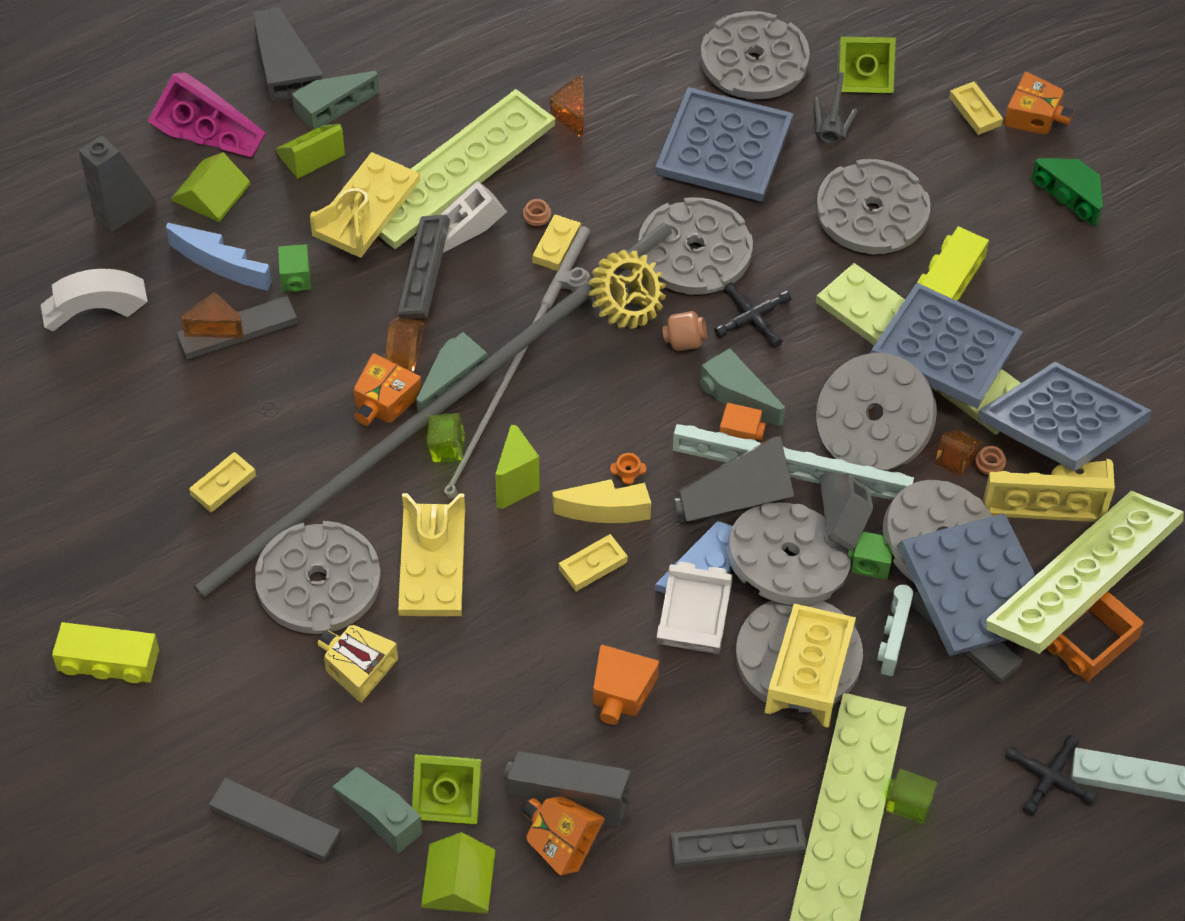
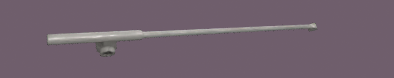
M580 227L541 301V308L533 323L552 307L560 289H569L574 292L591 279L589 272L583 268L578 267L571 270L590 234V230L587 227ZM527 347L515 356L449 485L445 487L444 492L449 499L457 496L458 491L454 485Z

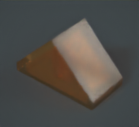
M576 76L550 96V115L578 136H583L584 126L583 76Z
M213 292L182 314L181 320L185 337L244 338L241 315L216 292Z
M396 317L389 322L386 359L407 370L414 371L425 321Z
M958 429L945 433L940 439L935 464L962 477L982 447L983 441Z

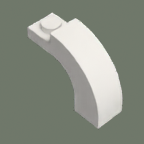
M91 269L71 274L52 284L53 295L41 304L44 327L54 331L71 317L87 309L106 308L128 317L148 301L143 279L116 269Z

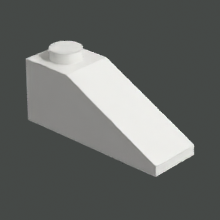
M479 181L473 184L440 214L447 215L451 220L443 253L485 232L507 212L493 193Z

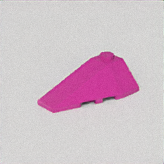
M185 72L172 75L148 119L149 123L171 137L183 138L202 145H210L248 157H254L266 135V132L219 95Z

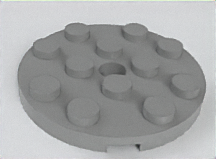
M759 11L735 13L716 22L714 28L708 34H705L701 46V64L709 80L718 88L731 95L747 100L778 97L792 90L804 78L810 56L808 42L803 33L791 22L786 24L776 19L777 15ZM758 53L760 56L758 57V60H756L755 57H752L749 54Z
M863 159L856 160L854 165L836 168L823 180L818 191L816 211L819 222L825 232L841 246L870 255L885 254L906 248L922 235L929 220L930 198L928 192H925L919 184L917 176L906 168L884 160ZM870 203H875L879 205L880 208L873 209L872 211H870V208L867 207V205Z
M684 198V202L672 205L666 203L654 210L646 218L640 229L638 241L662 223H666L671 228L672 234L645 254L647 255V264L656 263L653 270L655 273H663L658 280L665 283L666 288L687 295L708 294L723 290L728 283H735L742 277L752 258L753 239L752 234L749 233L745 226V220L732 208L714 200ZM696 242L701 244L702 247L692 251L688 245Z
M869 353L847 361L835 370L826 381L817 403V428L825 447L836 459H842L848 463L861 466L868 465L889 472L891 469L911 462L927 445L935 427L936 401L928 380L913 364L892 354ZM881 405L883 408L882 417L875 421L870 420L868 410L874 406Z
M940 480L919 481L904 488L893 499L886 510L883 521L885 545L889 544L895 557L893 562L899 570L914 582L897 547L901 540L981 520L993 515L984 506L980 498L956 484Z
M768 502L747 510L734 523L727 543L728 559L738 578L743 583L748 581L752 586L759 589V595L787 605H811L829 599L832 593L843 586L851 566V558L848 557L849 550L841 544H835L828 537L825 517L802 504ZM786 547H788V550L793 552L796 556H788L784 552Z
M323 521V524L306 526L304 523L282 531L261 552L255 569L257 595L268 615L286 628L310 634H321L326 630L331 632L337 631L356 622L374 603L381 582L378 557L370 542L353 528L331 521ZM322 572L326 575V580L311 582L310 576L313 573Z
M775 601L763 604L749 615L739 631L736 645V663L739 674L749 690L765 703L793 605ZM824 601L803 605L845 615L839 609ZM855 626L834 704L842 700L843 693L848 694L853 689L860 674L863 661V647ZM789 703L788 708L799 709L798 712H812L811 708Z

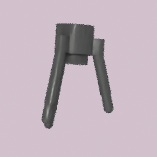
M840 72L838 75L831 115L826 116L823 121L820 100L818 97L814 98L817 125L815 134L819 136L821 141L827 144H836L840 140L846 139L847 131L857 113V109L854 108L844 125L841 118L837 116L844 78L843 72Z

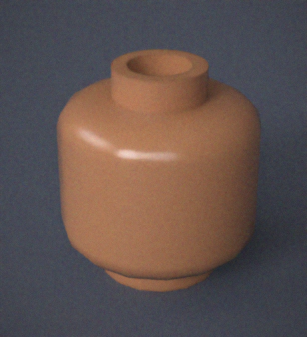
M694 311L670 315L667 326H663L665 343H671L675 351L700 348L703 340H707V328L704 317H699Z

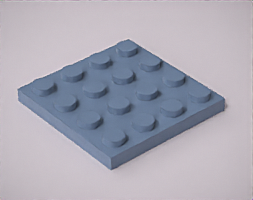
M688 87L656 164L655 174L763 202L791 127L794 113Z
M916 283L872 348L871 353H887L907 360L921 371L928 380L930 387L978 409L1019 342L1023 331Z
M1057 362L1052 363L979 410V420L1073 471H1076L1148 422L1151 415L1150 409Z
M1005 513L901 540L897 547L949 656L1008 640L988 631L986 620L1036 575Z

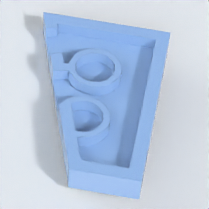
M717 521L678 562L692 563L696 566V569L708 570L709 567H718L727 571L726 574H730L732 567L728 559L727 543L733 526ZM669 571L655 584L656 591L666 594Z

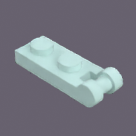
M899 585L894 590L891 611L895 616L888 615L884 634L889 635L888 643L881 642L877 660L883 661L881 674L889 676L894 675L913 597V591L907 585Z

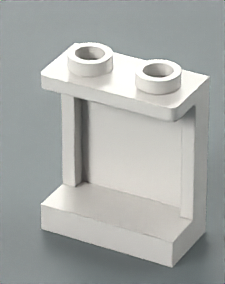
M677 562V565H670L662 616L656 637L657 644L720 654L732 575L726 574L727 571L718 567H709L708 570L696 569L694 564L688 562Z

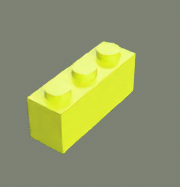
M958 226L952 236H946L941 247L942 252L940 255L935 254L928 268L929 272L927 275L922 274L917 283L958 301L984 261L989 240Z
M62 622L52 656L57 671L67 675L86 674L98 679H108L110 677L124 679L130 683H139L140 681L151 683L159 647L156 635L152 633Z

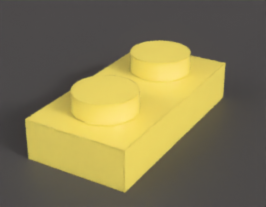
M975 82L951 90L949 98L978 135L1002 126V116Z
M554 214L532 255V263L558 271L581 227V223Z
M234 452L190 487V495L209 512H213L256 477V471Z
M611 534L560 562L559 571L577 592L626 564L628 556Z

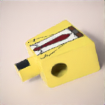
M355 625L349 626L340 637L326 630L318 640V646L327 651L324 661L328 674L361 703L398 660L397 644Z

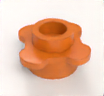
M624 453L618 457L616 463L611 464L610 471L612 474L622 478L624 484L631 485L636 477L646 473V465L641 463L637 455Z

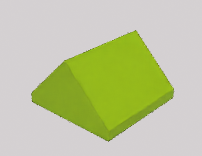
M840 37L837 72L838 75L840 72L844 73L841 92L894 93L896 38Z
M340 124L322 125L275 148V150L298 179L345 155L343 130Z
M222 152L202 160L172 196V201L220 222L250 186V181L227 155Z
M516 425L510 426L495 474L497 508L501 509L540 490L539 456Z
M416 754L412 808L421 816V820L477 824L482 789L481 759Z
M462 832L429 844L421 908L488 914L495 849Z

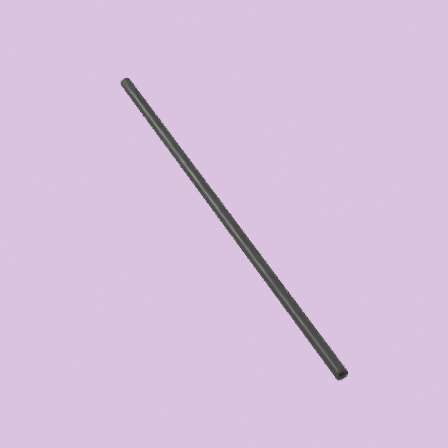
M666 223L660 224L629 248L627 253L637 251L638 258L645 255L672 234L671 228ZM617 268L613 273L618 276L626 269ZM591 279L197 583L194 589L201 598H205L259 556L276 535L292 526L300 524L589 299L591 297L589 292L595 289L588 284Z

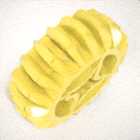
M621 250L618 254L611 253L607 256V259L600 260L598 263L599 267L592 271L596 278L591 279L588 283L595 288L589 292V296L596 297L597 299L592 307L600 306L602 309L599 312V317L608 315L607 324H613L617 321L618 328H624L627 325L629 329H634L637 325L644 326L648 320L655 319L657 316L656 312L660 311L663 307L659 301L664 300L666 297L665 294L660 292L661 289L665 288L666 284L658 280L663 273H655L653 270L656 263L647 264V255H642L638 258L637 251H632L628 254L626 250ZM617 268L631 271L625 277L621 274L617 276L613 273ZM628 288H629L628 291H630V294H629V295H627L628 293L626 292V289H628ZM629 303H638L642 306L638 311L624 309L625 305Z

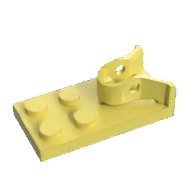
M371 152L333 202L317 212L312 211L310 215L312 236L361 258L420 182V173Z
M1106 459V461L1086 463L1080 467L1084 472L1083 474H1077L1062 464L1053 469L1051 475L1010 473L1008 471L990 472L983 503L993 516L1005 513L1006 517L1096 522L1108 512L1114 493L1113 462L1110 459Z
M403 493L399 616H462L464 494H459L450 504H416L407 493Z
M799 604L793 605L768 689L765 707L766 714H772L783 708H788L790 703L811 708L812 714L816 716L821 725L829 728L832 708L856 617Z

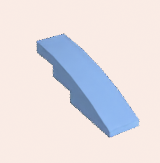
M167 223L166 230L169 245L191 261L235 282L265 291L269 290L272 281L268 264L247 260L246 250L224 245L221 234Z

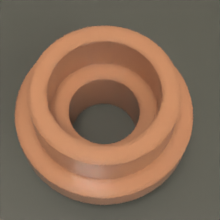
M533 199L524 207L523 218L530 225L541 226L550 220L551 209L545 201Z
M987 446L978 452L975 464L979 471L989 475L990 472L1003 471L1006 465V458L998 447Z

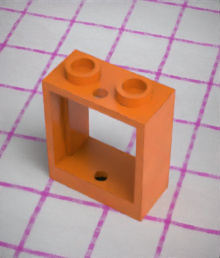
M1108 591L1078 619L1090 610L1120 636L1117 641L1094 660L1089 658L1063 634L1059 635L1046 647L1050 653L1058 655L1066 662L1074 674L1083 677L1087 682L1139 639L1144 622Z

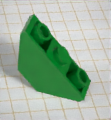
M1038 158L1035 161L1031 179L1039 187L1053 195L1060 203L1065 204L1081 219L1086 220L1093 227L1098 225L1103 208L1100 175L1079 159Z

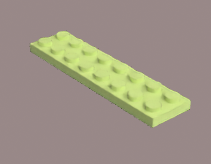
M515 89L411 168V170L420 173V182L378 236L394 249H397L417 233L421 216H434L443 213L477 181L482 183L554 127L555 118Z
M855 263L816 297L818 305L874 346L905 301L904 298ZM1001 370L978 409L935 388L933 389L997 435L1000 431L979 420V410L1021 383L1004 370Z
M1130 491L986 620L987 630L1040 654L1183 522L1184 512Z
M843 693L790 921L860 920L906 707Z

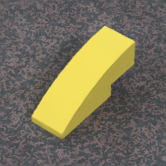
M611 479L552 492L554 514L567 518L597 523H630L649 520L651 517V501L645 483L615 489Z

